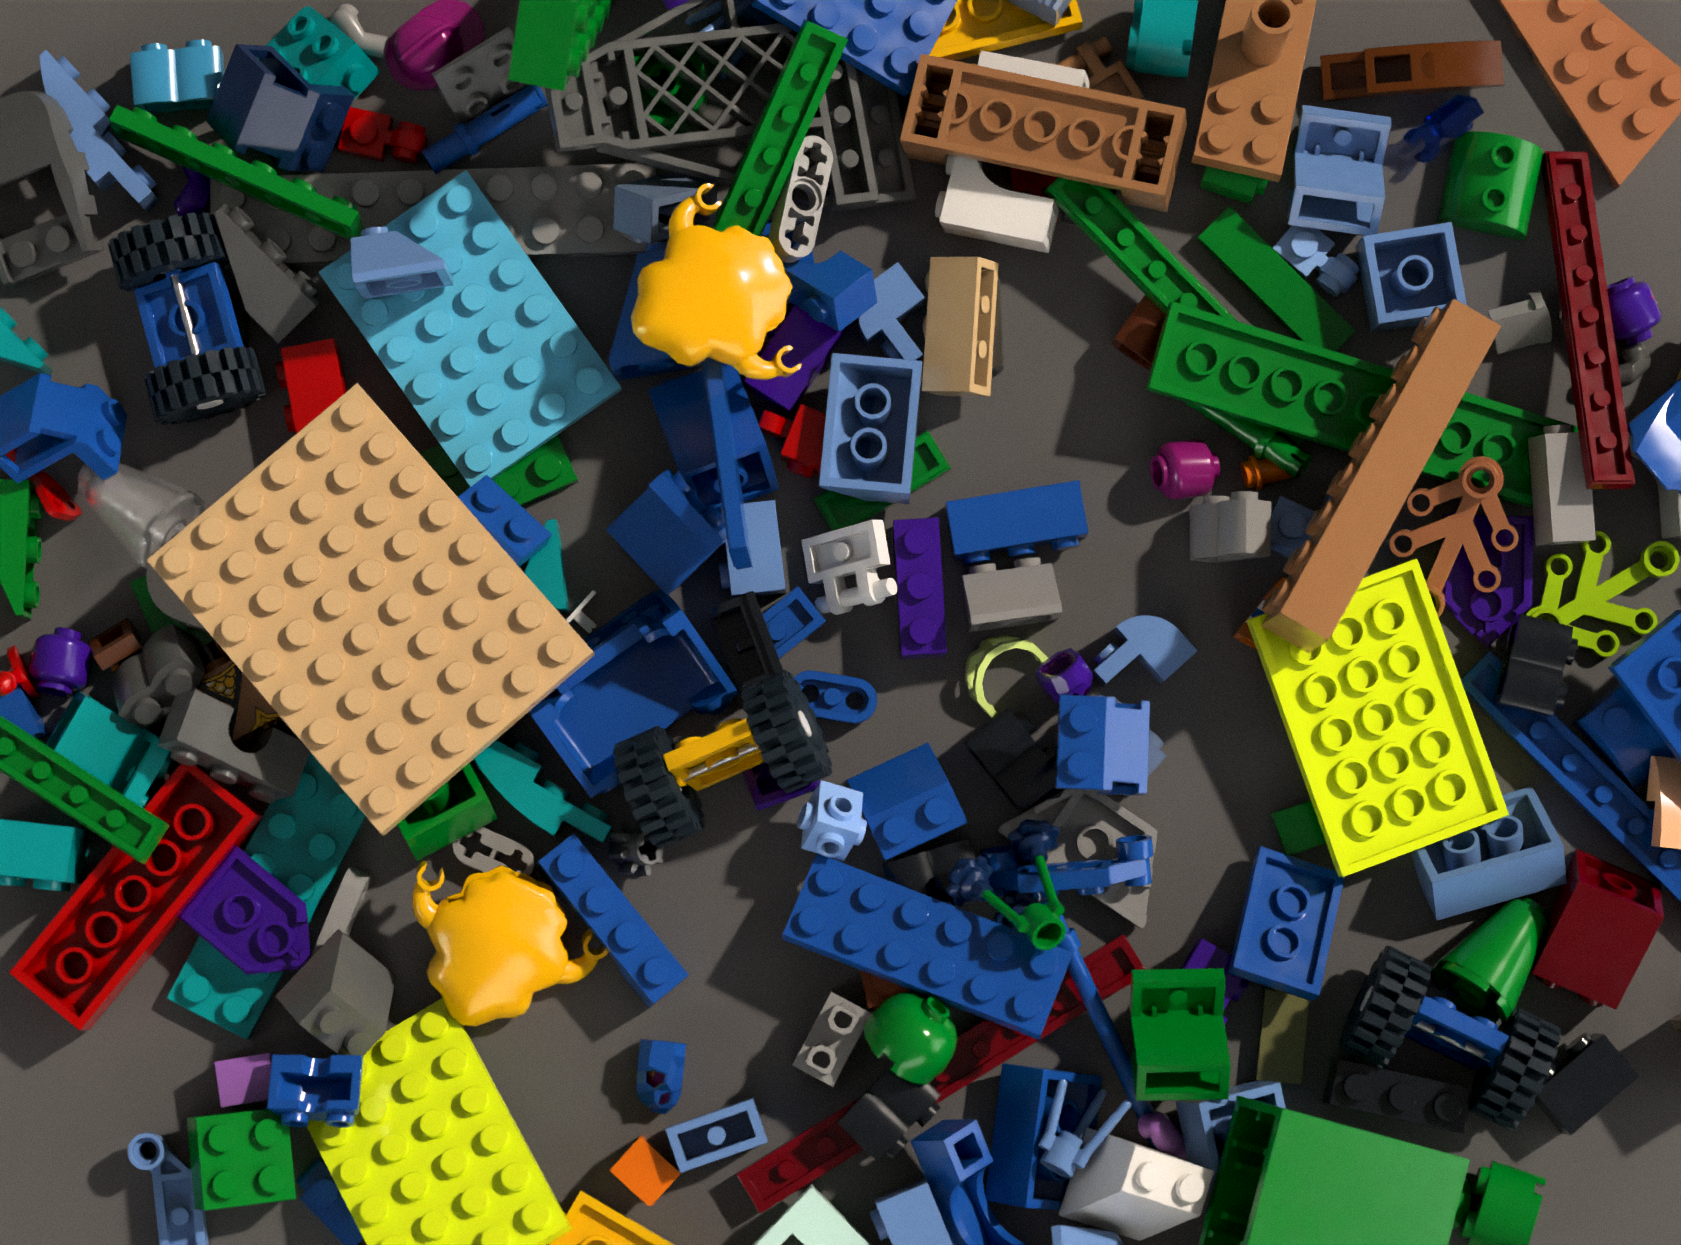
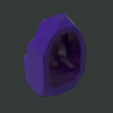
M1069 648L1056 652L1041 663L1035 673V679L1052 702L1059 703L1060 695L1087 696L1093 681V673L1080 654Z

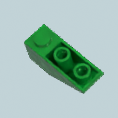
M0 479V583L15 615L24 619H32V608L37 609L40 602L39 582L34 581V565L40 564L42 559L41 537H36L37 519L43 518L44 506L36 493L34 483L30 480L16 483L12 479Z

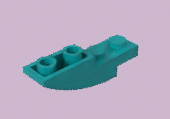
M496 739L474 758L487 779L514 808L553 836H558L565 822L603 844L606 843L614 828L605 823L609 817L605 812L585 802L582 809H579L566 801L570 792L547 779L542 787L536 784L545 768L536 763L540 754L516 741L513 748H510Z

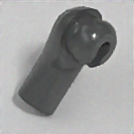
M1641 343L1625 347L1622 350L1625 364L1618 365L1621 387L1632 384L1650 367L1651 357H1647L1646 347Z

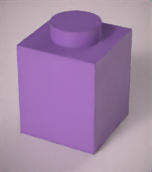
M271 1052L214 1062L221 1107L268 1100L272 1055H276V1053Z

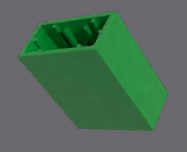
M1237 1095L1198 1245H1448L1452 1230L1461 1225L1470 1207L1471 1189L1465 1178L1470 1159Z

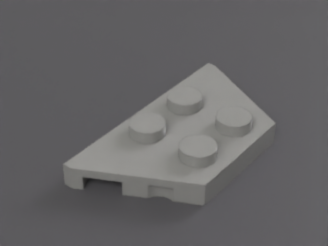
M1065 789L1004 823L997 830L999 834L1009 840L1008 834L1014 831L1026 819L1047 820L1050 826L1058 827L1060 832L1056 839L1058 848L1047 852L1048 860L1046 864L1117 858L1115 840L1130 835L1152 836L1153 853H1155L1158 833L1157 829L1105 794H1097V790ZM1154 855L1149 858V859H1150V868H1151V877H1152V873H1153L1152 865H1153V857H1154ZM1123 881L1104 887L1105 891L1102 893L1091 895L1139 929H1143L1146 925L1151 883L1143 886H1126Z

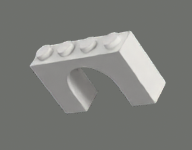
M982 50L978 64L972 63L973 65L1089 88L1090 85L1085 70ZM948 154L946 174L950 175L947 191H940L935 209V216L940 218L939 222L945 233L1049 253L1059 213L1054 199L1003 189L992 183L985 176L982 161Z

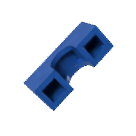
M773 218L767 222L761 235L762 237H769ZM793 231L785 234V237L791 240L790 248L793 249L798 246V243L792 240ZM841 250L828 260L820 263L814 262L813 251L795 262H783L784 271L792 284V290L786 303L794 304L807 312L815 321L823 322L838 332L877 303L872 269Z

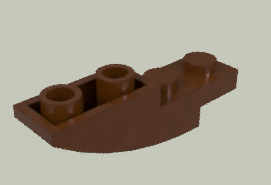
M1501 40L1400 45L1368 48L1361 52L1320 56L1324 102L1504 86Z

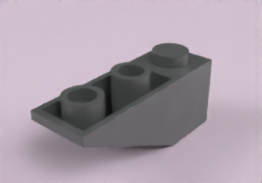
M225 203L214 214L245 310L279 343L321 301L316 295L319 289L304 272L299 271L295 274L284 262L287 256L276 243L268 238L263 241L251 229L254 223L243 210L237 206L231 209Z

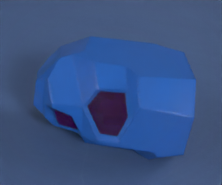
M640 1039L636 1091L639 1101L651 1112L666 1114L677 1105L682 1092L687 1043Z

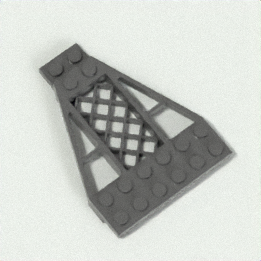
M689 0L614 42H609L589 53L586 62L581 64L578 78L571 76L564 91L545 88L556 152L596 148L597 152L730 187L736 173L665 155V153L736 143L743 144L747 148L764 109L757 119L754 120L735 104L745 90L749 91L764 104H767L771 94L752 80L763 65L779 77L783 66L770 57V54L780 41L791 48L798 33L782 23L740 28L737 23L734 1L720 0L724 17V30L645 38L647 35L710 0ZM772 41L765 52L754 44ZM737 45L758 61L748 76L727 61ZM730 46L722 57L711 49ZM694 50L715 65L705 81L683 66ZM686 51L679 62L668 54ZM651 55L672 70L662 86H659L640 71ZM643 56L639 63L635 65L634 57ZM842 59L838 61L806 134L807 136H818L824 139L829 144L833 153V163L822 211L828 213L911 202L916 199L909 157L904 152L900 142L903 125L897 92ZM720 70L741 85L730 101L709 86ZM676 75L698 90L687 106L666 91ZM639 84L655 95L645 110H643ZM702 94L723 109L713 125L692 111V108ZM659 99L680 114L669 131L648 115ZM728 114L744 125L742 127L718 129ZM684 119L701 130L700 132L674 135ZM647 128L651 130L653 133H655L658 137L648 138ZM793 189L792 200L794 204L809 208L810 201L806 192Z

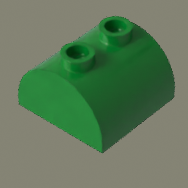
M1469 131L1457 134L1454 137L1437 223L1452 222V226L1524 241L1530 221L1543 150L1534 143L1505 134L1482 131Z

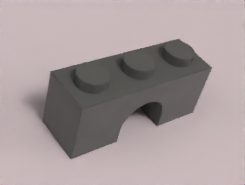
M196 689L175 696L157 746L170 751V757L173 760L189 766L200 765L211 771L210 776L213 779L225 784H240L250 789L249 795L263 802L274 803L275 800L295 795L310 750L301 740L272 727L253 733L247 750L243 752L233 744L229 736V722L234 711L233 707Z

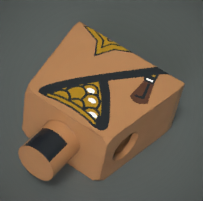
M212 641L199 648L206 674L195 689L234 708L229 722V736L235 746L252 738L253 733L266 730L283 721L232 660H229L226 652L216 641Z

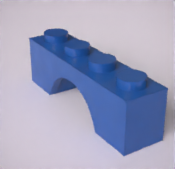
M574 833L538 861L535 869L548 885L552 887L561 901L571 908L594 933L614 960L621 975L649 1009L689 976Z
M977 1119L942 1120L910 1140L953 1245H1027L1013 1237L1003 1228L991 1211L985 1197L983 1175L986 1167L993 1162Z

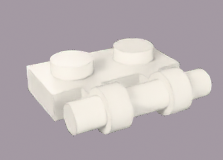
M872 519L801 540L808 583L824 584L825 596L818 597L815 600V607L820 614L832 612L835 615L850 612L855 605L863 603L866 606L883 603L885 597L897 593L895 580L891 577L880 580L876 568L891 564L883 520ZM855 574L857 587L848 589L845 585L844 577Z

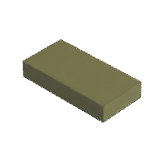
M1263 989L1255 1080L1302 1085L1309 1000L1279 990Z

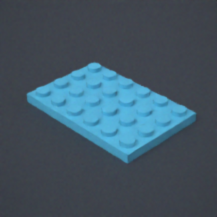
M467 170L384 226L388 228V232L397 231L442 258L452 276V286L363 299L352 279L351 250L319 271L323 280L470 487L485 475L494 480L622 390L619 383Z

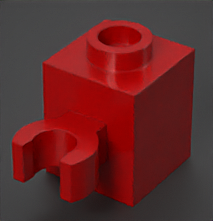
M800 404L796 417L792 422L782 416L764 410L759 422L760 429L767 435L785 440L780 456L781 460L788 462L786 469L809 479L812 473L820 475L826 414Z

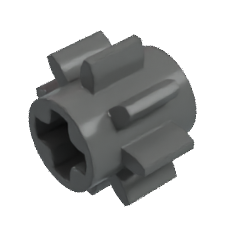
M638 821L622 822L623 833L610 834L609 836L611 842L608 858L612 859L619 866L618 873L620 875L634 874L635 877L651 875L650 865L663 863L661 857L664 848L659 849L649 841L648 834L643 833Z

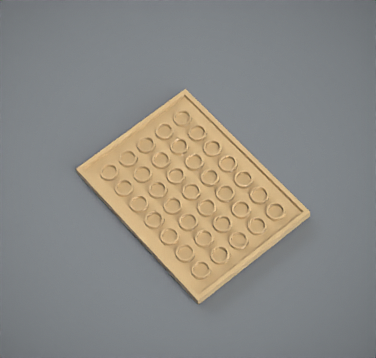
M358 383L147 559L148 563L383 836L595 655L592 649Z

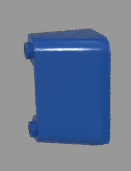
M656 590L641 598L583 639L595 655L531 709L529 713L589 797L592 798L598 793L604 794L611 791L619 784L617 776L619 771L614 764V759H616L613 754L615 744L655 726L666 729L692 709H695L699 714L709 713L710 715H716L725 710L730 705L732 698L739 694V692L681 608L670 595H666L662 590Z

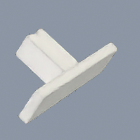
M594 590L566 619L568 623L575 620L589 634L592 632V628H596L597 625L581 610L596 594Z

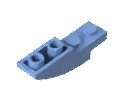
M45 50L39 55L45 93L54 98L64 109L73 128L70 136L78 152L85 153L90 169L86 172L103 192L114 182L118 181L135 201L148 212L160 201L151 191L156 182L139 164L131 169L121 157L127 151L110 132L101 137L112 127L109 118L105 114L111 107L93 87L85 93L75 82L81 74L63 55L56 61Z

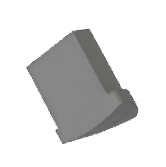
M1540 290L1526 293L1527 300L1488 310L1489 319L1501 325L1493 340L1497 354L1537 343L1551 342V318Z

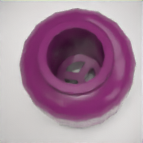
M1200 439L1168 442L1163 444L1159 448L1157 455L1151 459V480L1155 489L1162 491L1168 499L1179 500L1205 496L1212 489L1214 480L1220 475L1219 458L1215 452H1210L1208 446Z

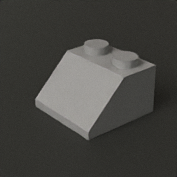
M1040 557L1013 561L1014 568L996 571L995 563L969 567L970 574L962 575L960 579L968 633L1057 621L1062 614V605L1052 563L1041 564Z

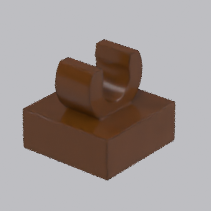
M128 617L89 640L93 657L102 670L111 666L113 674L120 666V660L127 656L132 657L142 653L138 632Z

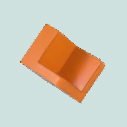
M643 1134L609 1170L647 1206H652L681 1174L679 1168Z

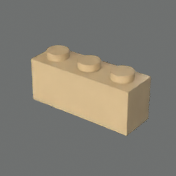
M978 256L930 257V270L927 272L925 279L928 293L927 315L924 317L922 325L925 337L921 376L923 392L940 396L990 397L999 263Z

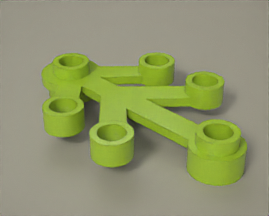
M1595 531V537L1602 541L1603 549L1600 553H1595L1590 549L1589 542L1581 543L1584 559L1574 600L1559 609L1563 581L1571 574L1573 564L1571 559L1563 553L1553 554L1545 560L1543 572L1546 576L1540 605L1530 609L1525 615L1568 625L1585 615L1627 626L1635 635L1644 636L1658 624L1654 611L1649 608L1635 610L1606 601L1649 576L1664 578L1672 574L1677 569L1680 558L1677 549L1671 543L1666 541L1654 542L1643 549L1640 561L1597 586L1603 557L1609 552L1611 541L1606 533ZM1653 553H1659L1663 556L1664 566L1661 569L1651 565L1650 557ZM1554 559L1561 560L1564 563L1565 572L1562 575H1556L1552 572L1551 562ZM1638 614H1645L1649 618L1650 624L1646 630H1642L1636 625L1635 619ZM1572 626V638L1578 640V646L1590 649L1596 657L1607 658L1618 651L1619 639L1612 631L1603 630L1594 633ZM1600 636L1610 639L1612 646L1609 652H1603L1598 648L1597 641Z

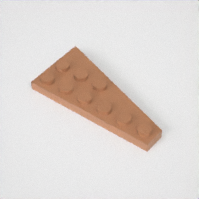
M1496 0L1512 22V29L1518 38H1522L1534 57L1532 60L1568 116L1573 117L1587 139L1586 144L1594 156H1598L1609 173L1607 177L1614 188L1617 189L1681 113V68L1598 0Z

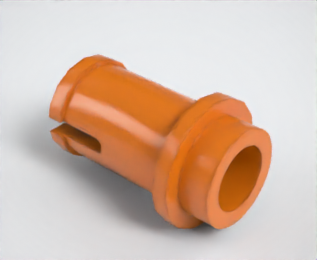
M1252 455L1248 456V461L1240 464L1242 479L1247 489L1254 487L1256 491L1262 490L1265 484L1292 478L1289 473L1267 458L1260 460Z

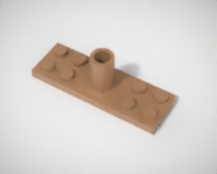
M1225 0L1191 163L1279 182L1282 176L1317 0Z

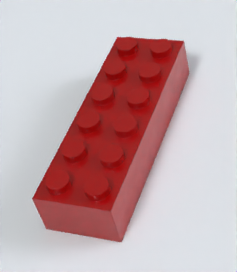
M181 763L146 805V810L170 825L145 864L140 863L113 845L9 972L80 1031L91 1030L181 920L178 918L179 914L234 847L238 846L240 848L263 818L259 812L222 782L213 779L210 773L200 765L189 766Z

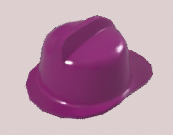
M438 0L426 6L400 26L389 39L386 61L391 75L402 86L412 90L422 91L435 88L438 84L432 73L481 44L485 38L484 23L475 9L459 0Z

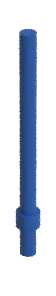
M1047 899L1042 901L1041 904H1047ZM1061 915L1059 918L1065 925L1066 933L1061 943L1057 946L1073 952L1067 969L1139 1120L1145 1113L1153 1114L1154 1109L1150 1101H1136L1131 1060L1078 949L1081 947V942L1074 928H1068L1063 915ZM1147 1138L1151 1148L1157 1149L1152 1138Z

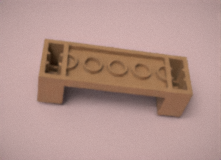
M921 54L900 142L904 152L912 159L946 166L948 154L1120 190L1123 203L1167 212L1186 134L1187 120L1186 110L1181 107Z

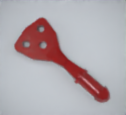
M17 448L5 454L14 463ZM41 470L28 477L34 482L36 493L50 516L67 522L75 520L82 515L81 509L65 489L46 472Z
M13 645L7 648L11 669L8 672H0V696H6L13 692L16 686H22L32 699L40 697V691L35 688L36 682L30 678L28 667L17 647Z

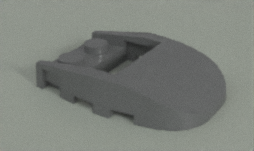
M39 91L16 92L0 99V186L51 166L67 213L3 239L0 233V279L4 285L17 286L104 251L103 241H94L90 217L98 215L95 196L89 195L85 172L90 169L85 153L78 152L70 136L73 128L64 109L54 98Z

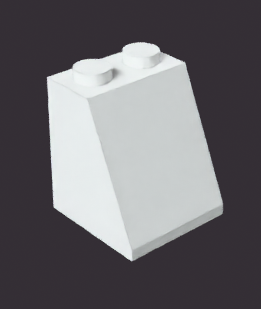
M1086 1128L1082 1140L1085 1142V1145L1095 1135L1097 1130ZM1108 1134L1092 1153L1084 1169L1078 1167L1073 1178L1069 1180L1058 1215L1141 1241L1200 1216L1214 1171L1170 1154Z

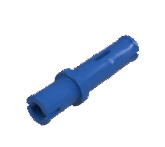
M530 84L469 123L463 125L460 122L455 125L453 133L427 149L421 150L423 157L431 170L438 174L467 154L473 157L479 153L478 148L509 130L543 107H547V99L539 86Z

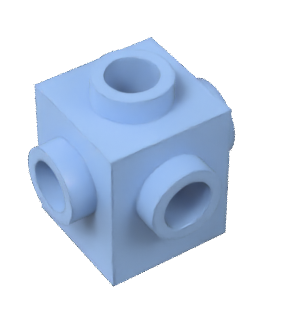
M820 780L809 801L802 805L798 816L797 828L803 830L801 849L844 861L853 845L859 846L865 835L867 821L861 818L863 792Z

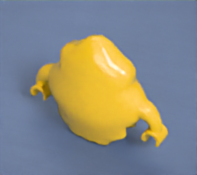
M711 183L703 184L694 195L683 200L674 209L669 219L668 231L670 238L665 249L664 259L642 268L637 278L638 297L631 315L633 333L643 344L667 353L677 363L688 367L701 363L707 357H710L721 363L733 366L738 373L747 378L768 380L778 376L789 377L798 371L802 365L798 364L793 368H787L782 364L781 355H785L794 349L792 346L781 348L774 354L772 361H765L757 355L764 343L766 332L775 329L785 319L786 301L791 293L792 284L784 271L783 262L775 253L769 238L756 236L739 225L731 226L722 232L704 225L694 226L693 218L696 213L705 216L711 215L722 203V201H719L714 205L705 204L701 199V194L710 191L714 185Z
M427 861L420 862L417 867V882L412 893V908L415 918L420 925L427 929L430 940L436 949V953L431 958L426 973L429 983L441 994L449 1016L461 1025L477 1027L498 1018H516L525 1014L535 992L556 984L578 982L594 969L599 959L608 954L603 945L598 949L588 947V943L592 938V931L589 929L584 932L581 939L584 950L583 955L579 958L568 959V951L561 939L567 926L565 913L556 901L552 887L542 881L535 880L526 873L515 872L506 866L499 865L489 872L472 874L464 882L460 893L448 896L436 904L432 900L430 893L440 888L443 884V868L440 869L439 875L435 880L427 881L422 877Z

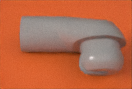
M350 4L339 5L332 13L330 22L354 40L366 55L384 59L388 46V37L364 32L358 21V10Z

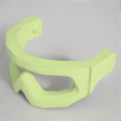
M1010 635L988 637L981 641L979 648L971 652L966 660L964 680L970 694L969 696L992 719L998 713L994 706L986 701L982 685L985 671L991 660L1002 652L1014 648L1028 650L1035 657V660L1040 663L1048 659L1034 643L1025 638L1021 639Z

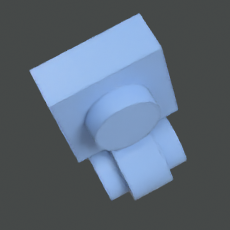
M1292 225L1272 248L1304 280L1316 269L1320 275L1316 279L1317 284L1333 297H1337L1340 293L1345 294L1357 281L1356 274L1360 269L1349 257L1342 253H1339L1335 258H1328L1326 256L1335 243L1319 229Z

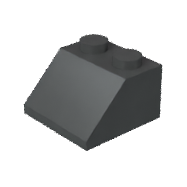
M338 928L275 997L299 1025L338 1055L364 1056L386 1031L396 975Z

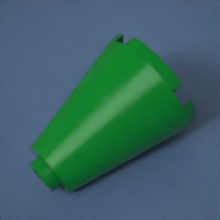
M1523 898L1522 900L1511 899L1434 964L1430 974L1435 986L1440 991L1447 986L1456 994L1451 1002L1472 1017L1480 1016L1495 1024L1501 1019L1502 1026L1506 1025L1512 1017L1548 927V922L1544 917V909L1528 898Z

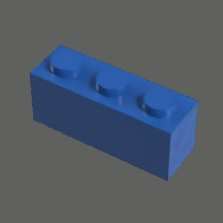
M1079 480L947 501L944 506L953 560L963 558L964 565L991 561L990 554L1008 551L1009 558L1035 554L1034 546L1052 544L1053 551L1071 549L1079 546L1078 539H1084L1088 535Z

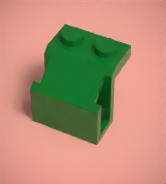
M1224 968L1142 969L1131 971L1130 1020L1134 1052H1131V1068L1136 1101L1228 1099L1231 1062L1223 1018L1225 994Z

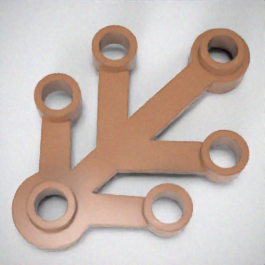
M1477 456L1467 460L1460 468L1457 479L1429 490L1425 488L1413 490L1407 499V507L1413 515L1420 517L1428 515L1435 505L1461 496L1463 498L1455 514L1412 531L1408 529L1397 530L1389 542L1392 553L1398 557L1405 558L1412 555L1416 548L1445 537L1426 581L1430 595L1436 600L1435 609L1438 618L1443 613L1446 603L1442 590L1462 544L1474 571L1473 582L1475 587L1481 592L1490 593L1495 591L1500 585L1501 573L1497 567L1491 565L1473 522L1480 503L1493 528L1491 535L1493 546L1499 551L1507 552L1514 549L1518 544V530L1515 526L1509 524L1497 495L1503 486V471L1500 465L1489 457ZM1479 470L1487 472L1490 477L1489 483L1482 487L1475 485L1472 480V475ZM1423 494L1428 497L1430 505L1427 509L1418 510L1414 507L1412 500L1416 495ZM1507 529L1512 532L1514 540L1511 544L1502 545L1497 541L1496 535L1500 530ZM1402 535L1409 537L1412 541V547L1407 551L1397 549L1395 546V539ZM1483 571H1491L1494 573L1496 581L1491 586H1484L1479 582V574Z

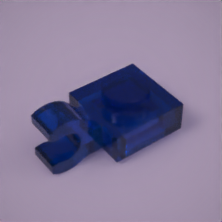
M1457 94L1424 118L1425 123L1407 131L1403 139L1406 143L1413 144L1418 139L1423 138L1425 147L1414 157L1418 162H1429L1438 154L1440 141L1443 137L1457 138L1462 136L1464 132H1468L1474 126L1473 120L1482 115L1484 111L1476 98Z

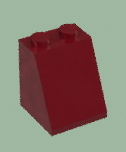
M1576 849L1566 870L1567 884L1560 885L1547 916L1548 927L1533 962L1532 974L1536 975V978L1548 987L1560 989L1562 986L1578 993V996L1583 1001L1592 1006L1602 1007L1604 1004L1616 1010L1664 919L1660 885Z

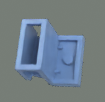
M1302 105L1293 150L1294 189H1288L1287 195L1288 225L1364 236L1378 233L1385 202L1383 161L1391 129V117Z

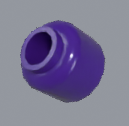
M1631 276L1608 285L1607 290L1615 341L1625 339L1628 346H1632L1653 337L1651 328L1659 323L1662 314L1649 284L1643 281L1635 282L1634 277Z
M57 627L54 630V634H44L36 639L28 667V674L36 682L35 688L53 696L71 697L72 691L81 690L85 687L93 654L91 647L85 642L80 641L82 636L80 632Z

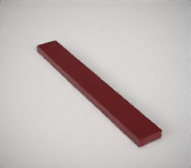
M1545 151L1542 157L1541 168L1586 489H1630L1635 484L1588 152Z

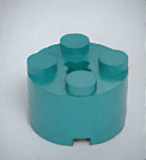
M1135 0L1133 22L1131 23L1126 69L1134 70L1137 73L1187 79L1198 0Z

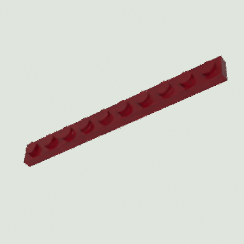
M1121 934L1083 958L1102 1000L1131 983L1132 970L1145 969L1124 934ZM1068 969L1040 1039L1087 1011ZM984 1019L957 1036L956 1050L945 1070L930 1082L941 1093V1096L935 1102H941L1039 1040ZM859 1098L736 1173L759 1213L764 1212L863 1150L837 1123L840 1117Z

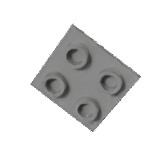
M509 27L432 73L440 88L439 92L447 105L450 106L458 123L461 122L463 124L471 118L483 114L489 107L507 96L519 92L527 85L526 83L508 80L514 44V35Z

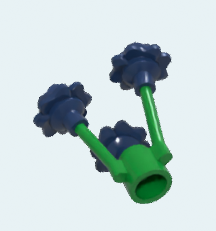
M1026 819L1014 831L1008 834L1010 840L1007 847L1008 854L1016 855L1017 860L1020 862L1030 859V862L1036 866L1047 898V904H1041L1043 899H1036L1032 897V894L1019 893V891H1016L1014 896L1007 894L1002 897V900L993 894V888L989 885L990 881L988 878L993 874L994 869L987 864V859L983 855L978 856L975 860L973 858L960 859L956 863V866L948 874L950 883L946 890L947 894L953 896V902L958 906L965 901L972 903L976 898L981 902L987 901L998 910L994 915L996 923L1015 929L1020 933H1025L1037 949L1050 950L1061 943L1066 933L1065 925L1059 918L1065 909L1057 899L1046 861L1048 860L1047 852L1058 848L1056 839L1060 834L1059 828L1050 826L1047 820Z

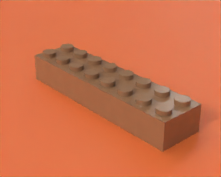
M1454 298L1442 309L1436 306L1428 318L1424 317L1411 338L1417 345L1412 347L1407 356L1403 355L1391 373L1390 379L1396 381V383L1391 385L1386 394L1382 393L1369 413V417L1375 421L1368 426L1365 432L1361 431L1347 454L1353 458L1352 462L1350 461L1343 471L1339 470L1330 483L1326 494L1332 497L1331 500L1327 501L1322 510L1317 509L1305 529V533L1310 535L1309 540H1306L1300 549L1296 548L1283 569L1285 573L1289 574L1287 580L1285 579L1279 588L1275 586L1263 604L1261 610L1267 613V616L1261 625L1262 627L1307 653L1329 641L1501 325Z

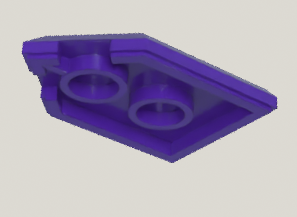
M1442 514V518H1445L1452 514ZM1475 514L1473 522L1489 561L1501 573L1500 585L1495 591L1490 593L1481 592L1475 587L1473 582L1474 571L1462 544L1442 590L1445 596V608L1485 649L1495 642L1512 624L1514 616L1524 614L1532 606L1533 516L1506 515L1509 524L1517 528L1519 540L1514 549L1502 552L1497 550L1491 542L1493 528L1487 516ZM1503 529L1497 533L1496 539L1502 545H1509L1513 542L1514 536L1511 531ZM1483 571L1478 576L1479 582L1484 586H1491L1496 581V577L1491 571Z
M238 846L234 847L178 916L179 919L246 975L301 969L311 958L306 903Z

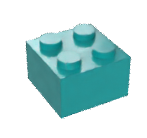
M0 819V885L25 887L26 878L34 879L33 888L70 892L71 883L82 884L85 881L91 830Z

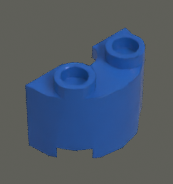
M272 1055L267 1109L281 1115V1124L285 1126L306 1127L309 1124V1120L326 1121V1124L332 1127H352L354 1116L359 1114L363 1055H331L330 1058L325 1059L310 1058L305 1055Z

